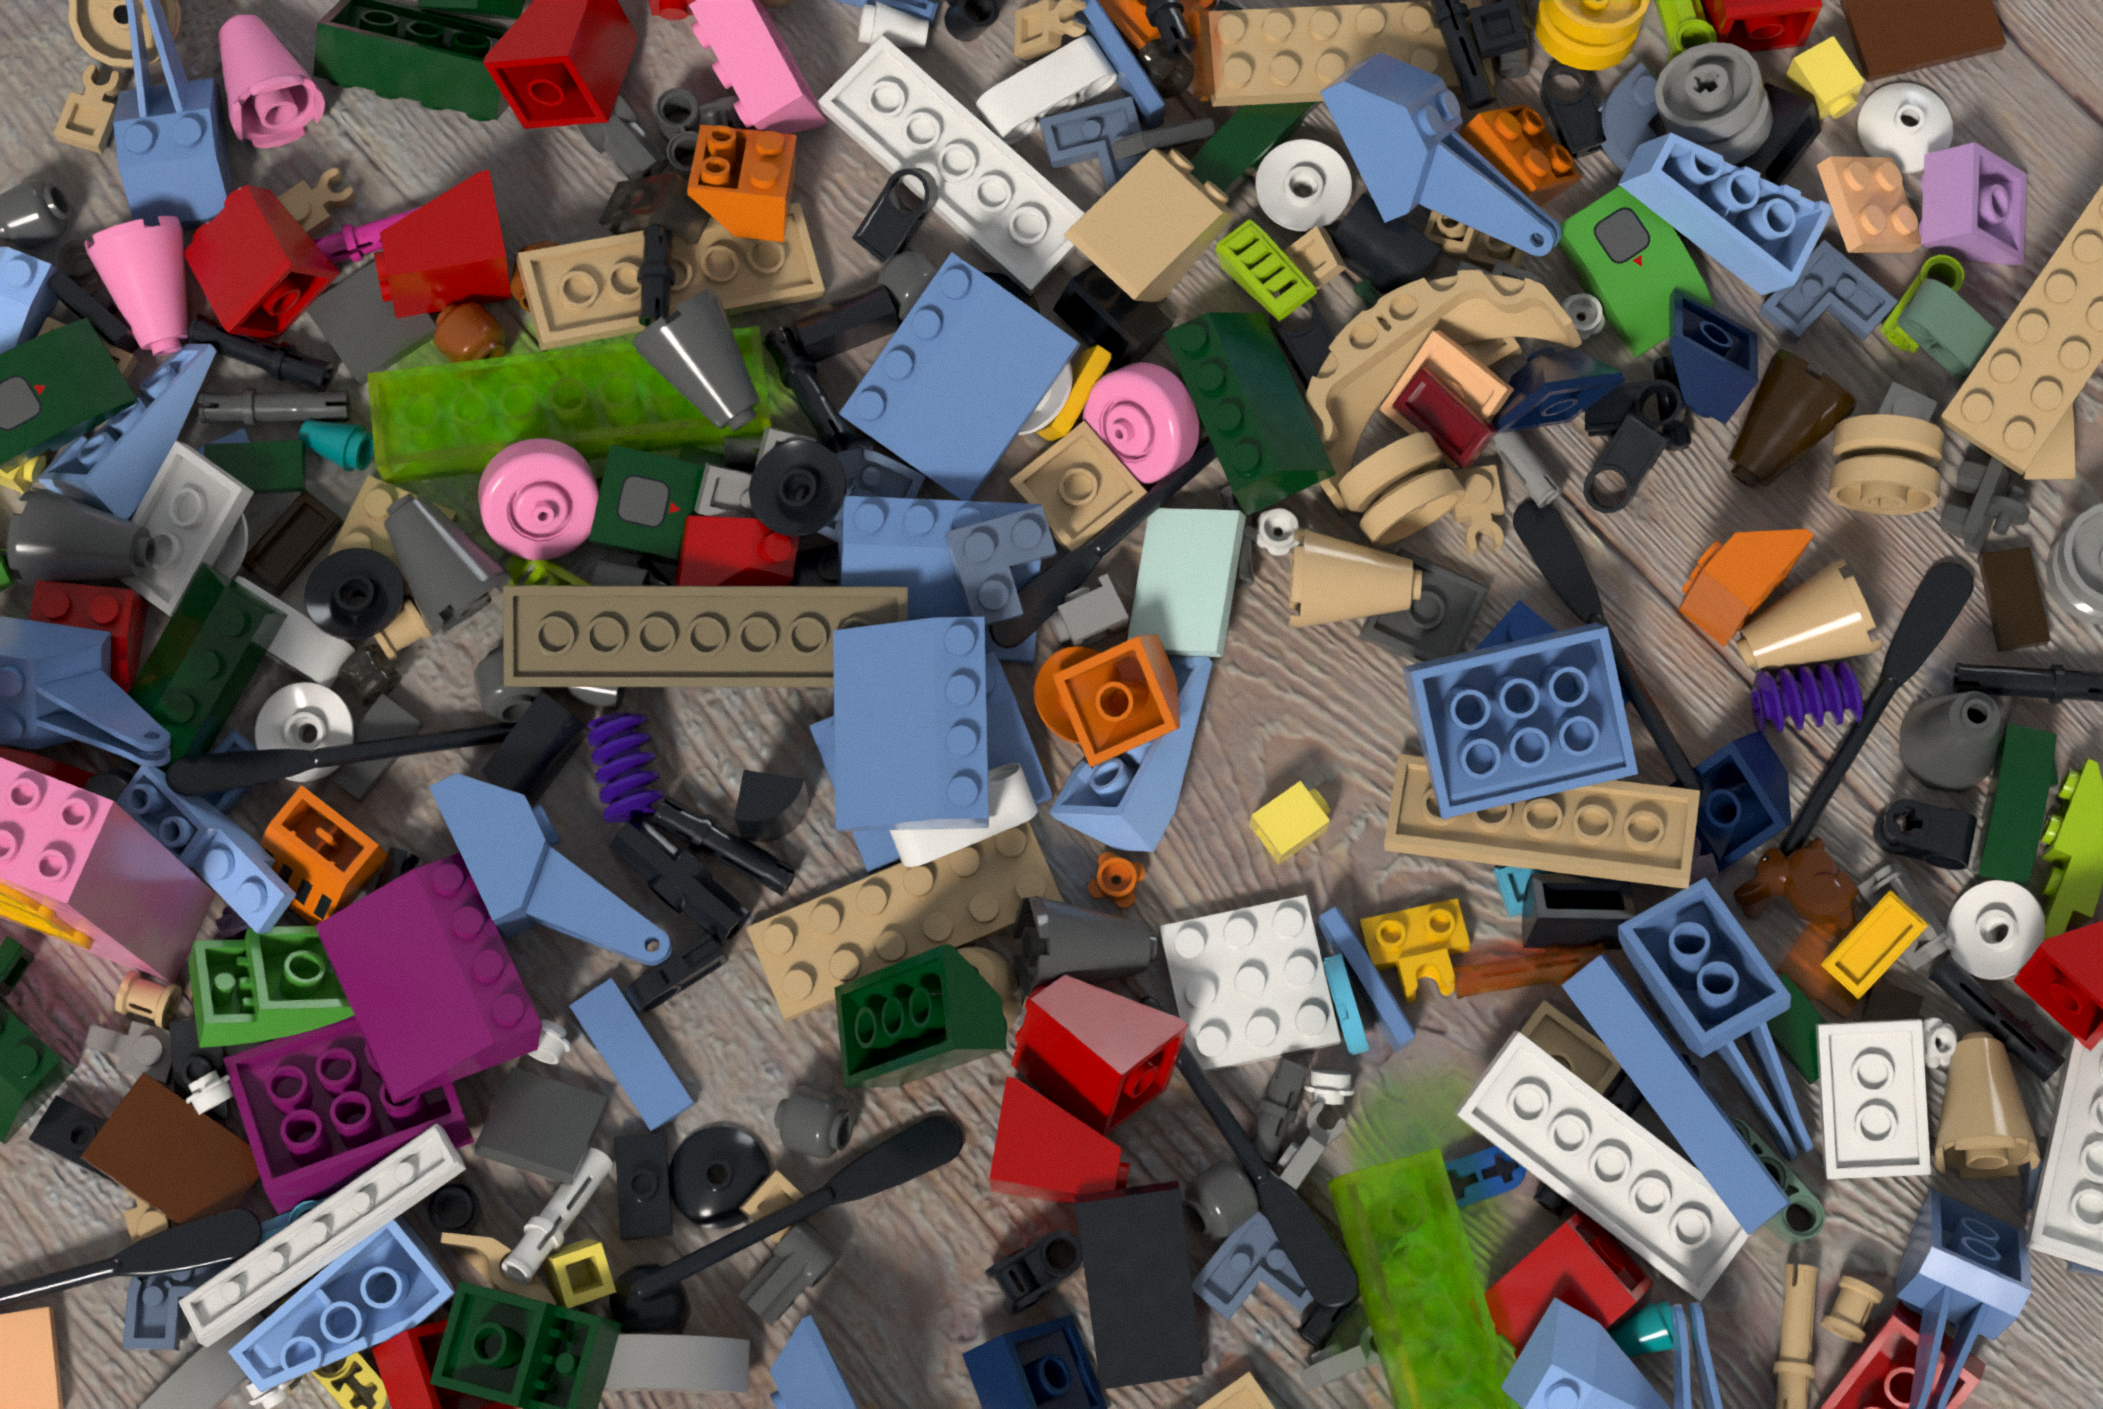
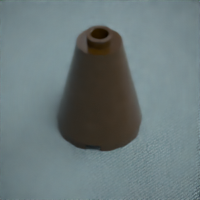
M1778 349L1775 355L1771 357L1727 458L1733 465L1729 473L1751 489H1754L1757 484L1768 487L1835 429L1837 423L1852 415L1856 408V400L1835 380L1824 372L1820 376L1807 368L1810 364L1809 362L1783 349Z

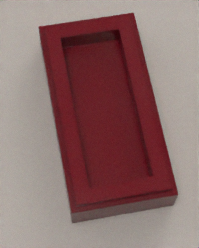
M1429 367L1420 369L1393 404L1421 432L1431 434L1439 449L1462 470L1469 469L1498 433L1489 422Z

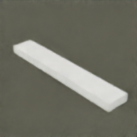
M436 1123L179 1300L178 1302L198 1342L205 1347H209L466 1170L444 1128Z

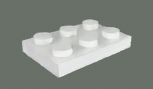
M175 441L131 519V522L146 527L150 532L151 538L155 540L157 548L155 561L141 576L118 579L169 617H172L202 564L207 563L212 566L254 491L188 444Z
M1903 1019L1815 1024L1824 1177L1826 1179L1931 1175L1922 1020Z

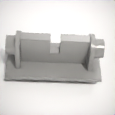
M1899 860L1892 865L1885 866L1876 872L1873 877L1857 886L1858 891L1871 910L1892 890L1930 924L1902 954L1913 971L1956 945Z

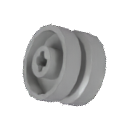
M1715 42L1691 47L1674 57L1659 75L1655 87V97L1667 134L1671 132L1720 154L1725 162L1732 165L1756 153L1769 137L1774 121L1771 104L1763 85L1758 63L1747 50L1731 43Z
M2103 504L2094 505L2077 516L2059 536L2048 554L2046 576L2051 594L2060 606L2082 622L2103 625Z

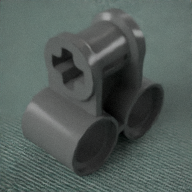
M671 88L664 91L658 97L655 105L658 125L663 139L669 143L667 146V158L671 175L680 187L688 189L692 166L681 165L679 161L687 155H694L700 124L729 127L728 124L731 123L733 128L747 129L733 105L740 100L738 96L723 97L708 104L698 105L695 96L690 91L683 88ZM676 112H685L690 115L681 123H674L668 120Z

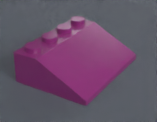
M461 853L414 868L316 924L317 934L393 1104L538 1050L542 1023Z
M355 1016L312 1031L278 1038L223 1058L264 1190L278 1215L293 1210L295 1206L304 1201H317L335 1194L436 1123L444 1128L455 1149L474 1142L454 1082L393 1104Z

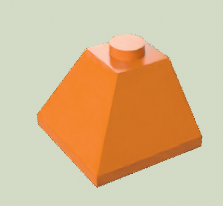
M1158 634L1134 637L1052 675L1090 767L1097 766L1180 728L1177 678Z

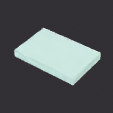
M1158 508L1148 517L1127 641L1140 635L1158 634L1167 655L1223 657L1246 515L1240 510Z

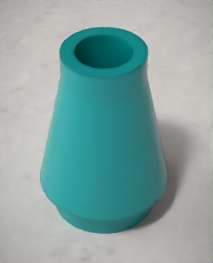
M307 419L299 432V440H303L306 448L347 472H352L355 469L365 470L371 463L376 449L375 435L367 432L364 425L320 422Z
M1652 1300L1613 1329L1606 1331L1627 1357L1674 1349L1671 1308L1667 1300L1656 1305Z

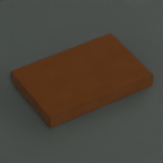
M1839 0L1866 82L1999 51L2006 44L1992 0Z
M145 1072L141 1074L80 1157L177 1225L226 1209L236 1208L260 1176L252 1148L249 1144L204 1113L198 1115L194 1106L190 1103L187 1104L184 1099Z

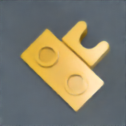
M1458 898L1360 919L1359 929L1367 955L1377 971L1397 968L1396 975L1402 997L1407 1004L1415 1002L1418 987L1417 981L1423 977H1429L1436 981L1440 993L1444 996H1449L1454 992L1455 975L1449 956L1470 950V941Z

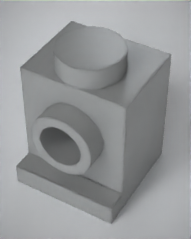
M1108 574L1098 577L1097 589L1090 591L1089 587H1084L1065 596V603L1058 606V613L1050 616L1049 621L1060 643L1068 641L1071 647L1089 648L1128 630L1129 617Z

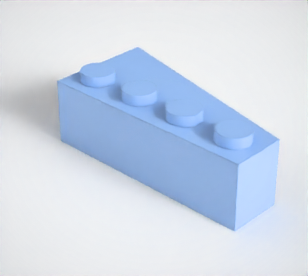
M1671 132L1638 145L1618 185L1761 296L1796 284L1833 211L1831 205L1821 200L1813 202L1800 196L1801 191L1786 184L1778 186L1760 178L1761 173L1746 166L1739 168L1723 160L1722 155Z

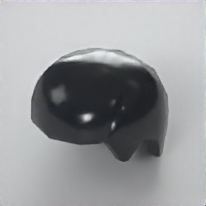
M658 1263L635 1265L619 1275L614 1283L616 1292L609 1295V1307L613 1321L622 1323L620 1333L681 1335L691 1315V1305L683 1283L680 1281L647 1299L638 1300L631 1293L632 1284L663 1266Z

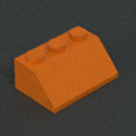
M1808 529L1735 532L1724 545L1716 540L1698 560V565L1689 575L1690 579L1681 589L1687 596L1679 611L1724 648L1786 579L1815 535Z

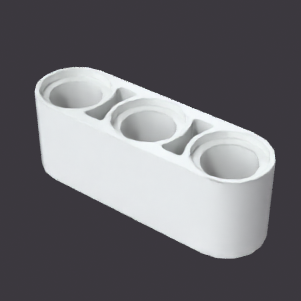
M1086 35L1070 42L990 88L977 100L975 106L991 131L1010 146L1040 130V118L1073 111L1101 95L1116 82L1118 75L1094 38Z
M237 576L234 581L288 614L265 655L309 683L319 684L330 689L356 650L346 641L321 631L310 618L245 578Z
M1010 763L988 770L989 828L889 830L902 864L906 867L920 866L1011 829L1033 818L1038 813V809L1021 765Z

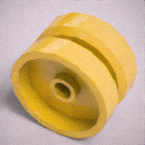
M1540 0L1534 18L1536 37L1544 50L1564 65L1579 70H1604L1619 65L1631 54L1650 0Z

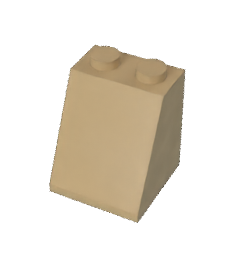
M1152 148L1073 224L1064 236L1133 300L1161 303L1236 214L1225 205L1229 201V197L1220 188L1208 180L1203 185L1190 173L1194 169V165L1180 152L1173 148L1169 153Z

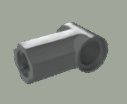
M619 94L609 122L577 125L591 146L600 154L605 152L636 189L652 184L669 165L665 155L639 127L637 117Z
M805 1219L798 1222L785 1235L773 1251L775 1256L738 1295L771 1327L793 1305L808 1286L813 1288L820 1282L842 1256V1253Z

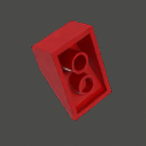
M1899 1300L1818 1409H1908L1922 1316L1906 1307ZM1945 1333L1942 1338L1931 1393L1925 1409H1928L1954 1341ZM1971 1352L1950 1395L1946 1409H1959L1981 1381L1986 1364Z

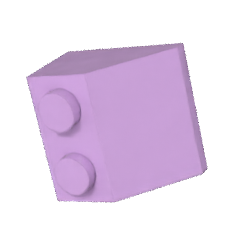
M1976 142L1925 154L1924 173L1921 177V189L1923 192L1922 219L1919 222L1921 245L1939 255H1948L1960 261L2006 265L2024 264L2027 174Z

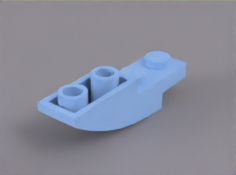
M141 766L116 803L186 867H193L257 934L269 933L296 896V893L271 869L276 860L237 824L199 795L183 796L173 792L165 781V772L156 767Z

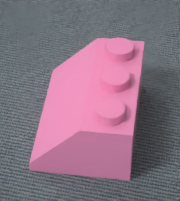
M696 0L689 4L697 20L691 24V28L705 50L712 47L718 58V61L713 63L712 67L726 89L733 86L740 99L733 105L747 129L755 126L759 131H775L790 134L820 128L828 123L824 113L818 108V102L769 12L760 0Z

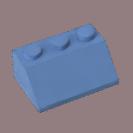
M810 1314L801 1319L770 1369V1373L778 1388L777 1391L770 1394L776 1409H859L813 1317Z

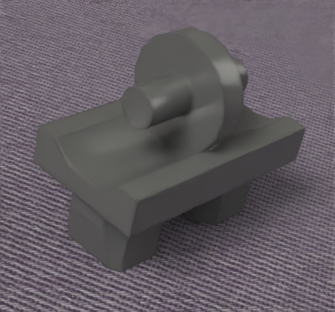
M1993 456L1989 464L1964 460L1956 484L1959 491L1976 495L1973 504L1968 506L1949 500L1940 517L1942 531L1963 539L1966 551L1981 555L1995 518L1996 521L1992 530L1999 535H2006L2010 524L2024 525L2027 523L2030 515L2029 508L2020 503L2024 492L2023 489L2017 486H2010L2008 489L2012 479L2011 474L2005 470L2006 465Z

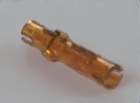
M1602 942L1596 943V945L1559 951L1557 946L1545 948V953L1502 959L1464 967H1452L1455 975V995L1457 999H1462L1466 996L1506 991L1544 983H1551L1552 987L1561 986L1564 984V980L1573 977L1600 954L1606 955Z

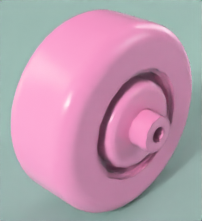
M1145 362L1133 363L1103 376L1093 385L1083 409V421L1088 424L1140 484H1150L1159 481L1176 471L1192 458L1198 445L1200 435L1199 414L1189 390L1176 375L1156 364Z
M543 438L527 439L504 448L488 463L480 479L478 501L485 529L500 548L522 559L550 560L572 552L590 536L599 491L590 465L575 449L556 440Z

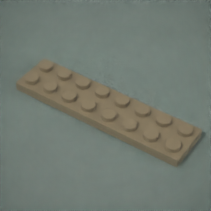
M504 585V687L834 688L833 630L908 621V586Z

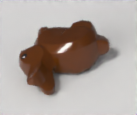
M1817 837L1810 841L1807 846L1795 849L1788 856L1784 855L1779 848L1767 849L1757 863L1755 878L1738 887L1734 891V897L1742 905L1743 914L1749 919L1759 917L1776 896H1784L1800 919L1817 925L1835 924L1837 928L1847 930L1852 927L1855 919L1853 910L1859 904L1855 898L1859 891L1850 876L1845 871H1841L1824 850L1825 843L1823 840Z

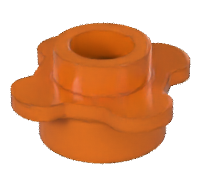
M1113 852L1101 854L1098 858L1099 868L1096 878L1088 883L1089 894L1094 899L1104 897L1115 901L1116 905L1121 909L1131 907L1135 903L1134 891L1137 883L1145 877L1143 865L1137 861L1129 862L1124 858L1117 857ZM1119 876L1121 883L1118 885L1113 884L1112 878Z

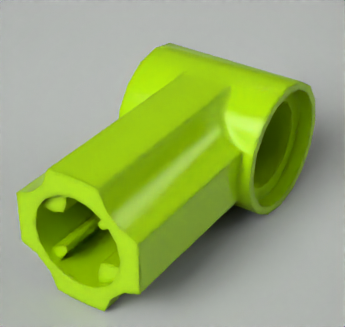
M1654 0L1669 49L1667 64L1674 57L1686 51L1683 48L1684 45L1699 46L1710 42H1717L1716 32L1706 21L1700 0Z
M1936 255L1924 263L1915 280L1879 329V332L1885 336L1887 342L1901 351L1905 350L1913 354L1920 346L1899 327L1897 320L1922 282L1931 275L1943 277L1948 282L1949 287L1958 294L1964 282V270L1955 258L1948 255Z

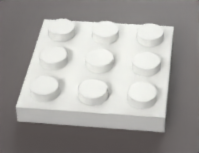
M1307 895L1159 926V934L1178 1018H1181L1188 1024L1183 1041L1205 1073L1340 1044V1035Z

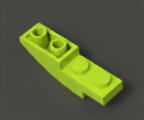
M2089 758L2075 771L2072 769L2067 770L2057 792V796L2063 798L2058 815L2050 814L2039 840L2046 843L2040 859L2059 866V868L2053 866L2049 870L2041 889V894L2047 896L2042 909L2045 919L2043 942L2048 938L2065 933L2068 923L2081 927L2091 920L2100 897L2103 884V780L2098 762Z

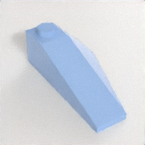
M1555 1297L1500 1387L1523 1409H1671L1599 1322Z

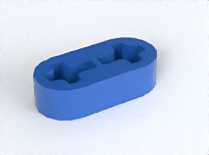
M1493 1146L1441 1166L1432 1177L1430 1185L1431 1194L1436 1203L1445 1209H1463L1514 1190L1525 1178L1526 1169L1498 1147ZM1501 1155L1505 1163L1513 1161L1516 1169L1509 1174L1510 1182L1504 1183L1501 1176L1483 1179L1481 1172L1489 1170L1495 1165V1156ZM1453 1172L1456 1179H1463L1473 1175L1476 1183L1466 1186L1461 1191L1462 1199L1456 1200L1453 1193L1444 1194L1441 1190V1186L1447 1182V1173Z

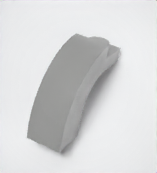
M619 1334L603 1392L748 1393L750 1340L691 1335Z

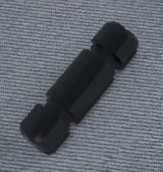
M1665 356L1656 359L1653 365L1655 380L1669 381L1681 393L1673 357ZM1661 391L1656 394L1660 421H1663L1672 416L1676 410L1677 398L1670 392ZM1685 403L1686 412L1681 424L1672 431L1664 433L1671 438L1665 447L1667 451L1685 450L1691 444L1690 426L1685 425L1687 423L1686 420L1689 419L1687 403Z

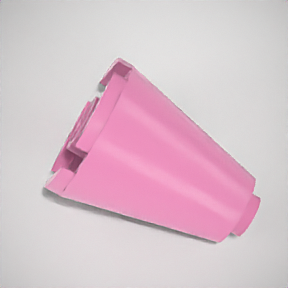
M241 14L227 20L219 30L218 40L229 120L236 137L242 142L243 138L251 140L253 146L258 148L280 147L298 140L306 134L304 126L313 118L317 124L323 116L325 101L320 87L259 17Z
M158 216L160 226L153 227L145 225L143 219H138L97 232L92 235L94 242L87 240L84 242L86 252L142 350H152L153 356H164L181 350L180 342L188 338L189 329L185 259L183 255V228L180 219L176 216Z

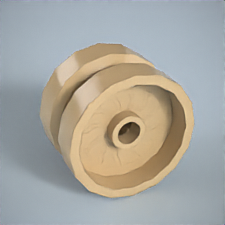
M69 0L68 21L75 40L91 57L109 66L134 69L129 23L121 24V17L116 13L120 6L127 8L126 0ZM139 0L150 66L158 63L160 57L144 2ZM159 0L174 43H176L181 32L182 10L179 1Z
M1860 415L1837 423L1834 429L1832 455L1839 463L1832 466L1830 499L1847 509L1882 515L1914 514L1936 507L1940 496L1941 475L1933 467L1939 465L1942 460L1944 433L1938 426L1925 420L1901 415Z
M1428 432L1414 433L1378 450L1350 470L1338 483L1337 491L1347 508L1352 512H1365L1359 528L1370 546L1374 549L1389 547L1424 530L1451 511L1463 499L1466 493L1452 470L1437 469L1443 454Z

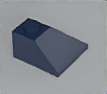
M1674 289L1669 298V345L1683 401L1697 415L1703 418L1712 417L1726 425L1759 381L1757 333L1683 292Z
M1553 347L1540 349L1527 357L1528 363L1511 376L1508 384L1514 390L1494 417L1491 425L1499 434L1569 423L1623 383L1625 379L1621 371L1577 349L1555 352Z
M1761 730L1731 741L1693 768L1704 787V793L1699 797L1694 845L1714 876L1720 874L1792 824L1788 772ZM1677 780L1668 786L1681 788Z

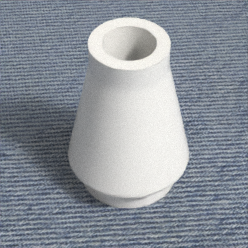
M876 1L875 6L864 4L859 24L858 42L868 43V48H870L884 35L897 48L917 47L924 49L929 20L919 19Z

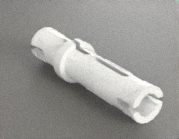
M589 1148L573 1185L563 1183L540 1215L532 1217L524 1226L525 1235L509 1257L502 1263V1269L508 1277L523 1285L530 1283L533 1275L550 1252H557L564 1243L563 1234L587 1204L606 1175L613 1169V1163L605 1153L595 1148Z

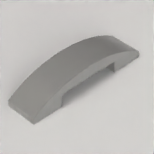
M258 1312L209 1347L203 1346L138 1409H216L245 1380H250L228 1351L266 1318Z

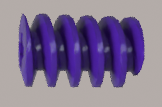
M1838 661L1834 665L1833 671L1827 664L1821 663L1814 668L1813 673L1807 666H1799L1795 669L1794 675L1788 669L1780 668L1776 671L1774 679L1765 670L1759 671L1755 676L1751 695V707L1754 726L1757 731L1761 730L1764 733L1766 720L1771 719L1776 731L1783 732L1786 717H1791L1795 728L1802 730L1805 715L1808 714L1811 715L1815 726L1819 728L1823 726L1825 712L1831 713L1836 725H1842L1844 712L1849 709L1856 723H1859L1862 719L1863 704L1861 690L1853 669L1848 662Z
M616 713L594 719L586 726L593 729L587 736L590 746L597 748L591 755L593 764L601 767L595 774L598 784L605 786L601 789L599 797L602 803L609 805L603 812L606 822H628L637 815L642 819L650 817L656 813V810L652 809L651 804L664 798L663 791L648 790L647 786L660 779L659 772L644 771L645 765L656 760V754L653 752H640L641 746L652 741L651 734L636 732L637 727L648 722L647 715Z

